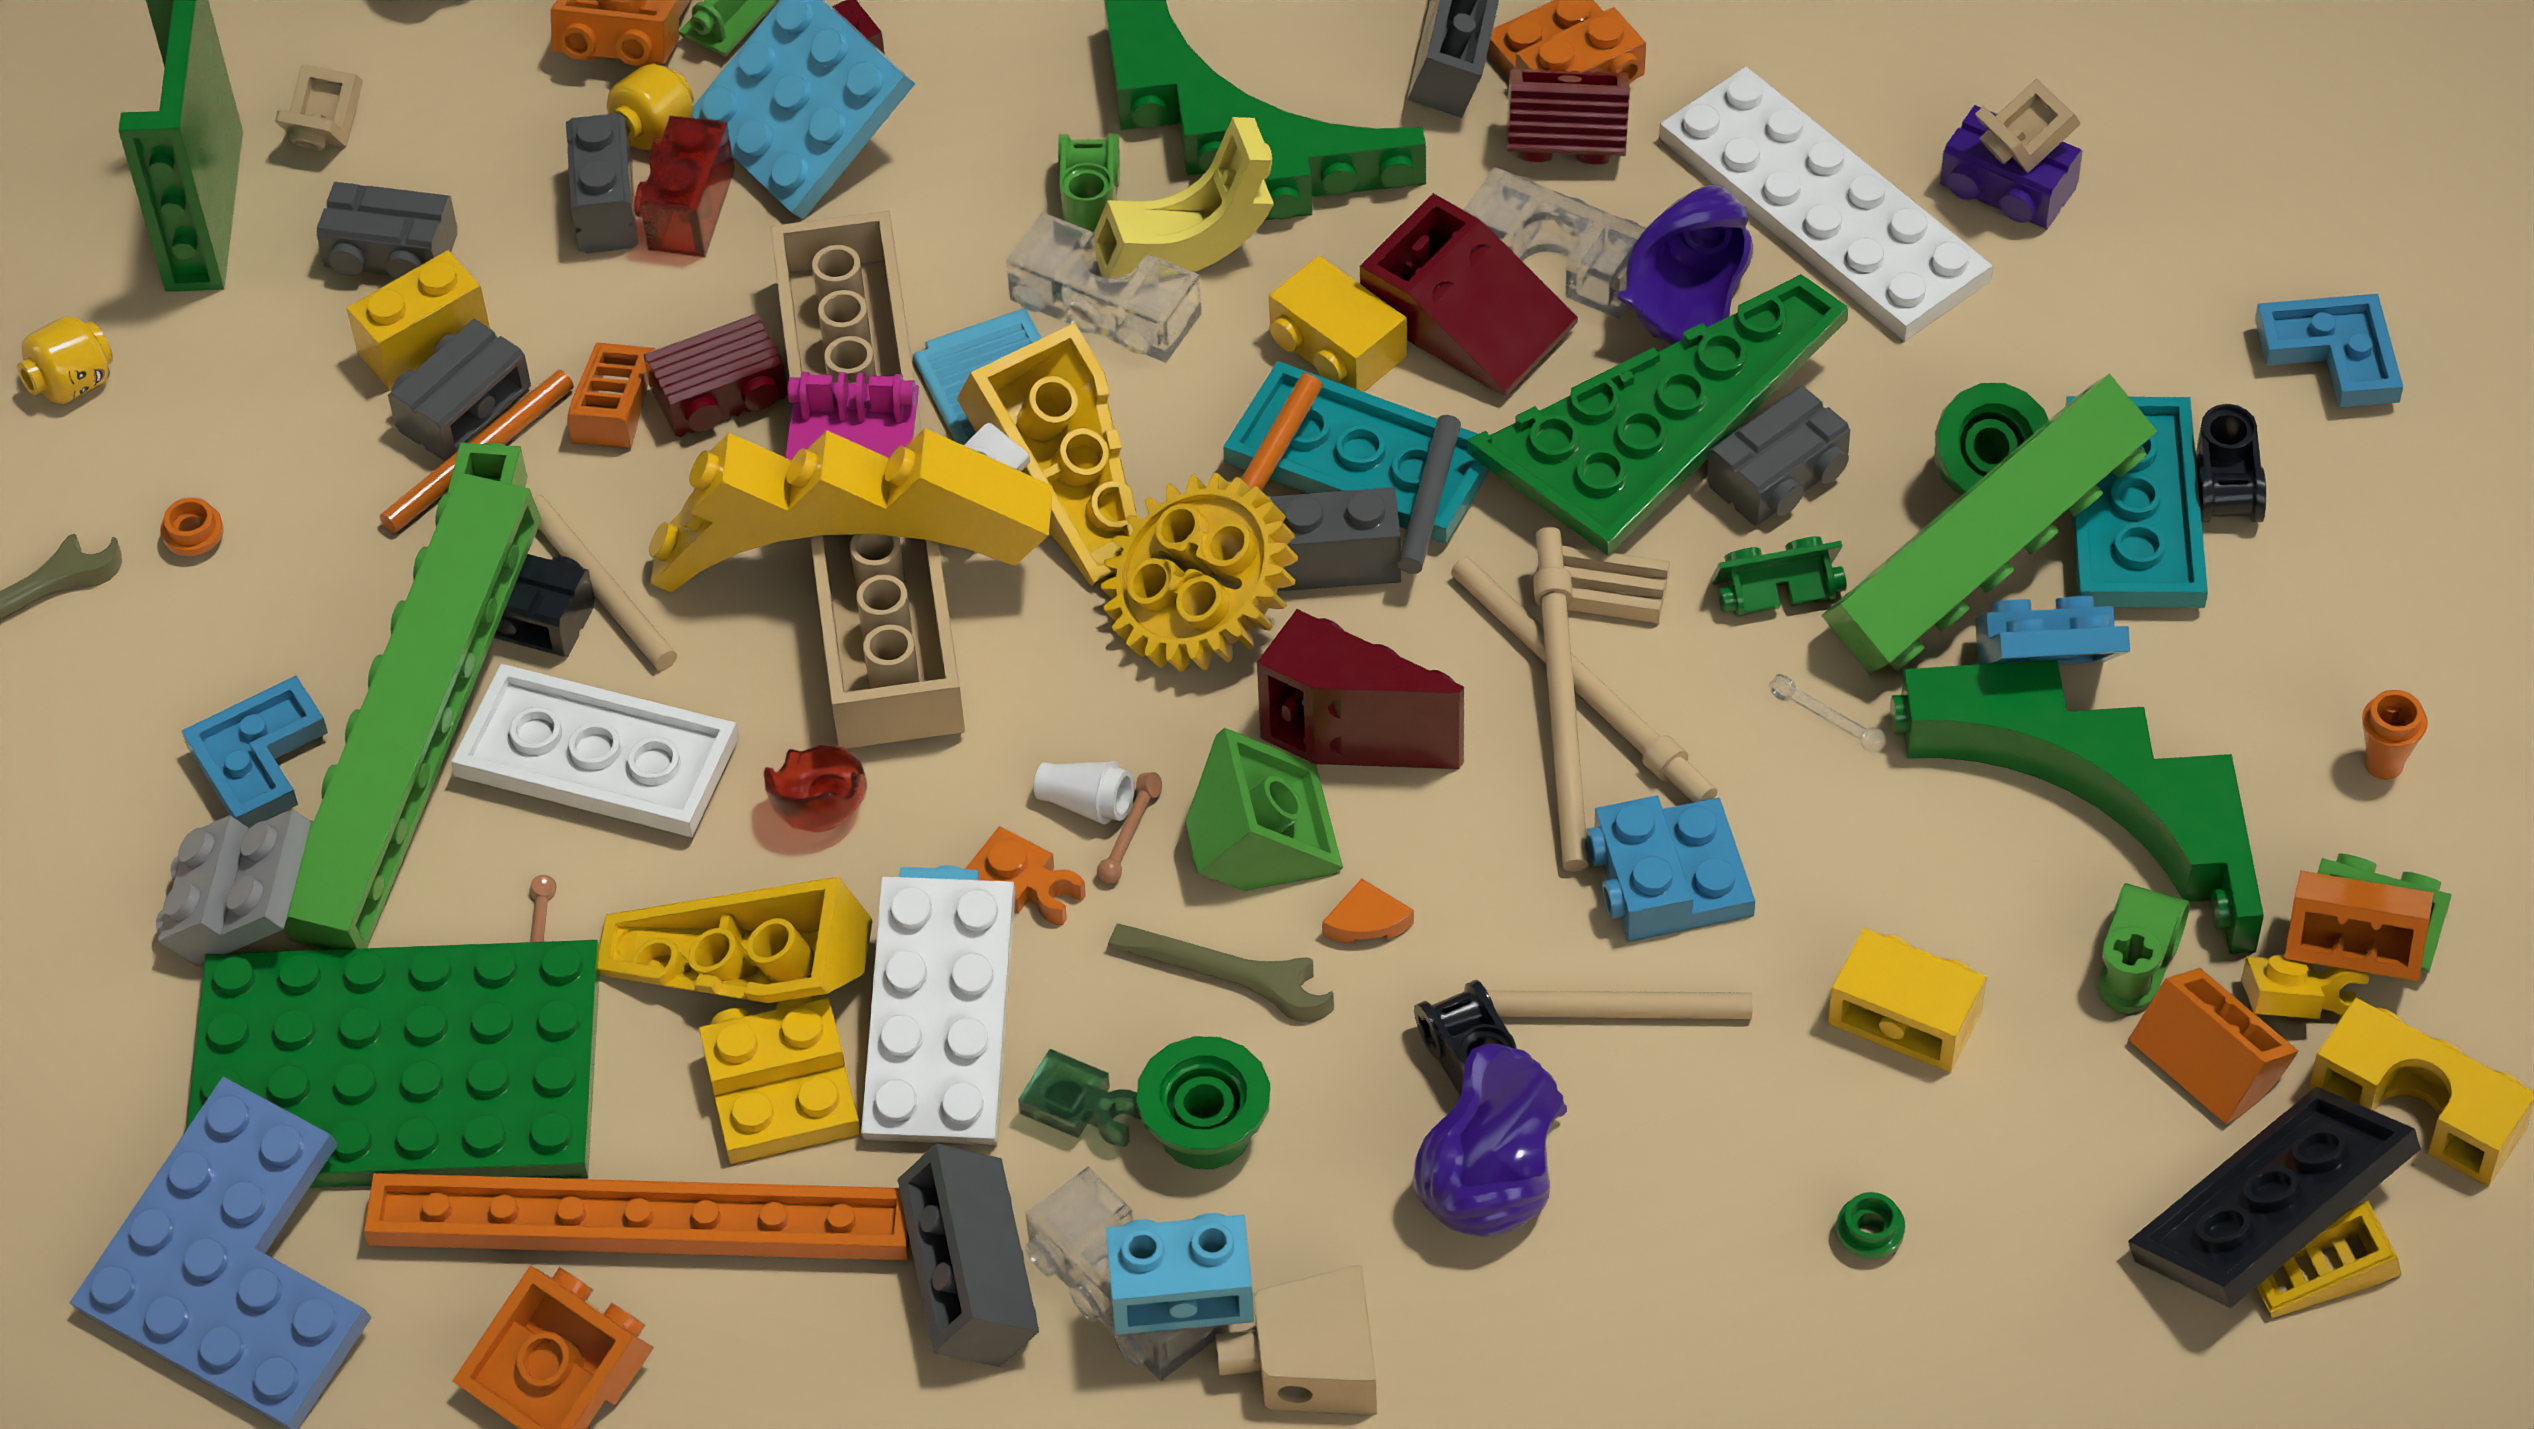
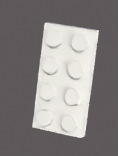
M500 664L451 763L454 775L458 778L693 837L739 739L736 722Z
M882 877L861 1130L864 1140L998 1145L1016 895L1014 882Z

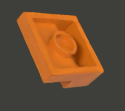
M556 0L550 9L552 52L565 53L568 57L577 60H596L602 57L621 59L628 65L639 67L658 63L665 64L679 41V18L690 0Z
M1553 0L1492 30L1488 53L1509 77L1510 69L1514 68L1520 70L1541 69L1544 71L1564 70L1568 72L1575 70L1591 73L1612 72L1615 74L1622 72L1628 74L1629 84L1645 75L1646 42L1615 7L1603 11L1594 0Z
M530 1265L452 1382L519 1429H586L605 1400L613 1405L617 1404L654 1347L638 1337L646 1326L640 1320L612 1302L604 1313L587 1302L594 1289L574 1275L559 1267L554 1276L551 1277Z

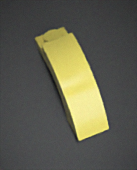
M1232 117L1211 166L1198 181L1185 190L1166 198L1151 201L1107 200L1090 240V245L1105 285H1149L1190 275L1226 257L1254 234L1274 205L1264 181L1271 171L1272 153L1269 145L1264 143L1255 118Z

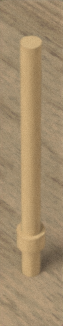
M1546 527L1538 530L1536 533L1539 571L1533 576L1535 602L1542 606L1563 868L1566 871L1579 872L1588 868L1589 860L1585 835L1586 824L1567 604L1573 599L1570 572L1564 569L1561 531L1554 527Z
M1463 557L1458 560L1451 570V575L1546 663L1543 626L1469 557ZM1571 653L1574 691L1643 755V764L1661 781L1670 780L1693 803L1715 798L1718 792L1717 789L1687 762L1688 753L1670 736L1661 737Z

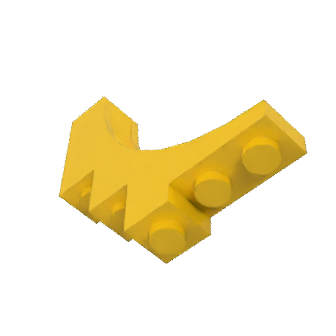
M926 428L905 447L899 446L896 448L890 458L828 430L808 449H800L792 460L728 433L710 452L705 450L699 454L689 476V484L694 486V492L688 497L680 513L669 523L663 522L656 529L649 546V555L654 558L650 584L673 593L700 571L735 554L779 541L821 535L877 534L924 539L972 550L1016 566L1049 536L1053 486Z

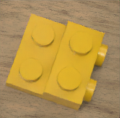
M813 996L784 1000L777 1004L776 1010L750 1015L745 1009L731 1008L715 1015L711 1025L699 1027L730 1165L861 1135L859 1119L829 997L815 1000Z

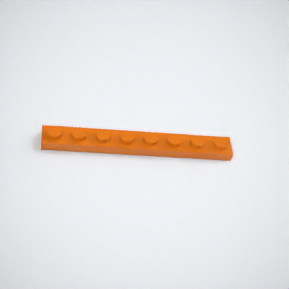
M373 1173L364 1226V1235L368 1246L908 1261L910 1245L900 1190L894 1187Z

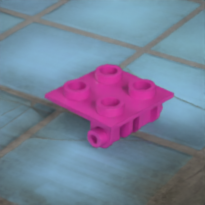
M802 371L801 377H790L788 399L793 404L785 458L792 460L800 449H808L826 430L890 458L896 448L899 446L905 447L913 439L919 385H915L914 380H903L902 374H895L894 377L869 376V383H867L865 373L857 374L856 383H848L846 372H839L837 383H833L832 375L810 374L809 371Z

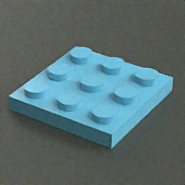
M780 0L694 104L692 118L791 213L804 220L916 83L825 0Z

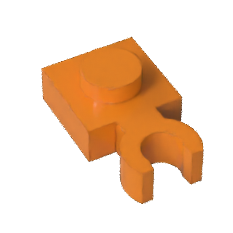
M1001 826L996 829L965 868L967 870H979L980 880L1014 882L1016 888L1014 912L1019 914L1027 902L1031 901L1038 905L1039 912L1045 920L1056 925H1064L1067 921L1066 905L1053 898L1061 894H1067L1074 899L1082 901L1086 896L1085 883L1081 876L1070 870L1061 869L1053 871V853Z

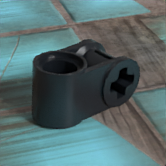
M2216 405L2209 409L2202 417L2195 453L2202 523H2208L2211 521L2212 516H2249L2252 522H2263L2266 511V477L2264 468L2261 467L2255 418L2248 410L2238 405Z
M1477 979L1466 983L1464 992L1431 1005L1429 1002L1423 1001L1414 1005V1015L1420 1035L1429 1052L1440 1062L1459 1095L1462 1093L1464 1066L1472 1049L1485 1044H1499L1517 1048L1513 1036L1497 1014L1487 990Z

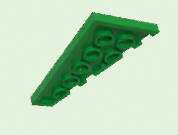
M1800 274L1738 305L1737 313L1709 327L1701 323L1683 332V340L1659 352L1653 347L1572 387L1570 396L1540 411L1534 406L1516 415L1515 423L1491 435L1485 430L1467 439V454L1609 556L1708 458L1711 448L1733 434L1848 321L1849 307Z

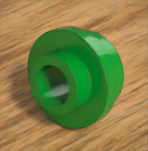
M1866 1192L1855 1196L1841 1208L1837 1217L1836 1232L1842 1246L1853 1255L1864 1259H1880L1894 1253L1902 1244L1905 1235V1219L1900 1209L1889 1197L1876 1192ZM1865 1225H1873L1882 1232L1867 1233L1859 1228Z

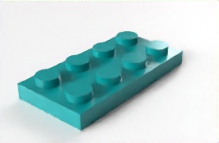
M1277 361L1224 444V462L1244 470L1247 469L1301 374H1311L1323 383V387L1270 479L1309 494L1395 487L1399 527L1407 530L1437 418ZM1462 427L1459 431L1431 539L1447 544L1490 472L1487 467L1467 454V439L1478 433Z
M2067 396L2065 406L2077 396ZM2130 397L2158 432L2140 446L2147 454L2141 462L2120 478H2117L2111 471L2097 483L2103 494L2076 516L2072 515L2077 596H2094V607L2205 608L2208 588L2190 397Z

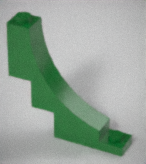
M2058 660L1904 669L1901 695L1891 696L1890 710L1893 733H1904L1908 758H1944L1999 766L2042 779L2073 793L2100 809L2139 841L2167 873L2182 899L2187 901L2211 900L2214 926L2216 929L2225 928L2230 954L2256 952L2264 913L2232 754L2154 759L2144 707L2067 711Z

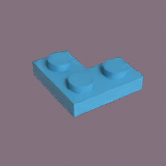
M2378 294L2257 304L2255 323L2266 366L2327 361L2339 407L2400 402L2403 383Z
M297 675L182 730L187 748L228 814L248 828L298 805L294 789L275 759L328 733L322 714Z

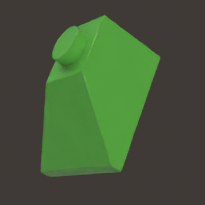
M1223 728L1218 732L1213 741L1185 820L1192 847V859L1198 874L1247 891L1334 875L1341 870L1343 865L1316 764L1227 728Z

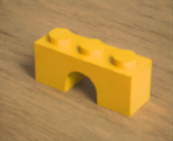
M2357 997L2317 1052L2308 1088L2311 1091L2318 1086L2373 1111L2382 1102L2394 1096L2408 1095L2426 1101L2439 1115L2428 1155L2488 1187L2527 1130L2534 1107V1091L2524 1087L2514 1076L2488 1068L2464 1055L2452 1043L2434 1039L2407 1025L2393 1012L2384 1008H2375Z

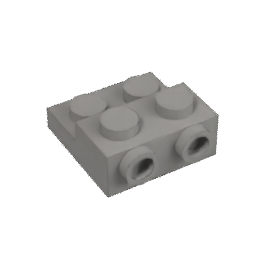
M291 809L248 828L229 815L188 833L179 847L178 856L171 863V876L174 883L172 890L165 899L163 910L158 913L156 918V928L159 934L158 942L195 966H199L205 963V954H227L284 930L311 821L294 809Z

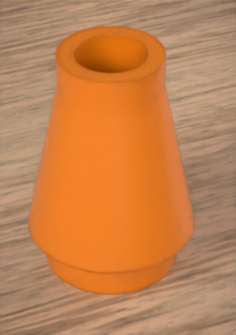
M2387 690L2378 694L2365 706L2362 713V723L2366 747L2365 766L2368 772L2379 779L2388 780L2396 778L2402 773L2405 762L2425 734L2428 726L2427 716L2419 700L2412 694L2402 690Z

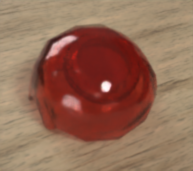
M821 744L801 752L789 749L783 766L777 772L770 767H765L763 772L765 791L773 810L790 827L813 833L832 830L847 821L866 796L867 779L861 761L847 749L840 746Z

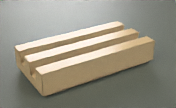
M1562 546L1564 569L1570 572L1572 585L1590 587V590L1572 587L1573 599L1567 604V610L1659 623L1669 577L1670 561L1611 553L1607 556L1602 551ZM1614 591L1651 596V598L1615 594Z

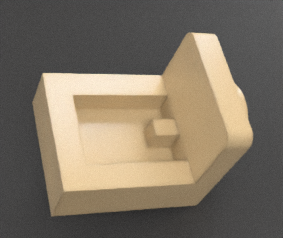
M302 64L290 110H278L275 122L291 136L290 142L297 146L317 151L324 150L326 143L346 147L363 80L356 74Z
M2038 78L2028 85L1996 116L1985 106L1975 113L1986 130L1980 137L1985 147L2002 164H2005L2012 158L2027 173L2081 125L2076 115Z

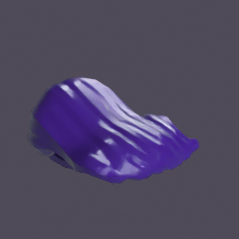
M1709 185L1696 189L1675 201L1642 232L1628 258L1626 290L1618 292L1617 299L1635 312L1645 329L1653 337L1673 345L1683 340V332L1701 323L1709 327L1730 316L1733 292L1737 283L1750 266L1753 256V242L1750 232L1746 228L1749 219L1746 206L1736 200L1735 196L1727 192L1723 186Z
M1485 1044L1471 1050L1464 1066L1462 1093L1456 1106L1426 1135L1415 1159L1413 1174L1415 1193L1423 1205L1445 1226L1463 1234L1480 1237L1497 1236L1519 1228L1543 1210L1550 1193L1546 1148L1547 1133L1554 1120L1565 1115L1567 1112L1563 1095L1557 1090V1083L1551 1074L1543 1069L1541 1064L1534 1060L1530 1054L1521 1049L1499 1044Z

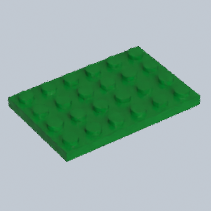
M598 940L205 954L187 1129L221 1078L225 1077L331 1134L338 1143L337 1147L309 1188L371 1186L373 1173L588 1178L600 978L598 971Z

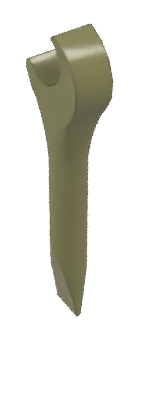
M76 534L67 536L53 556L38 570L0 591V619L46 595L71 588L98 586L111 580L118 573L122 565V553L117 538L112 537L111 543L103 551L95 554H86L81 552Z
M1118 923L1108 942V946L1240 984L1269 1000L1288 1018L1299 1022H1314L1325 1018L1334 1010L1333 991L1323 995H1313L1304 991L1301 987L1305 981L1314 977L1313 960L1308 957L1285 961L1249 960Z

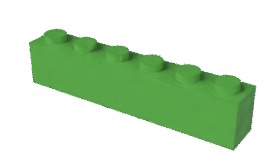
M2109 373L2081 392L1822 614V618L1869 674L1887 664H1890L1895 671L1899 670L1925 648L1918 639L1933 625L1940 632L1944 631L1970 609L1963 599L1978 586L1984 593H1987L2007 578L2015 570L2008 560L2024 548L2031 555L2051 540L2059 532L2052 523L2067 509L2073 516H2076L2103 494L2097 483L2111 471L2117 478H2120L2141 462L2147 454L2140 446L2158 431Z

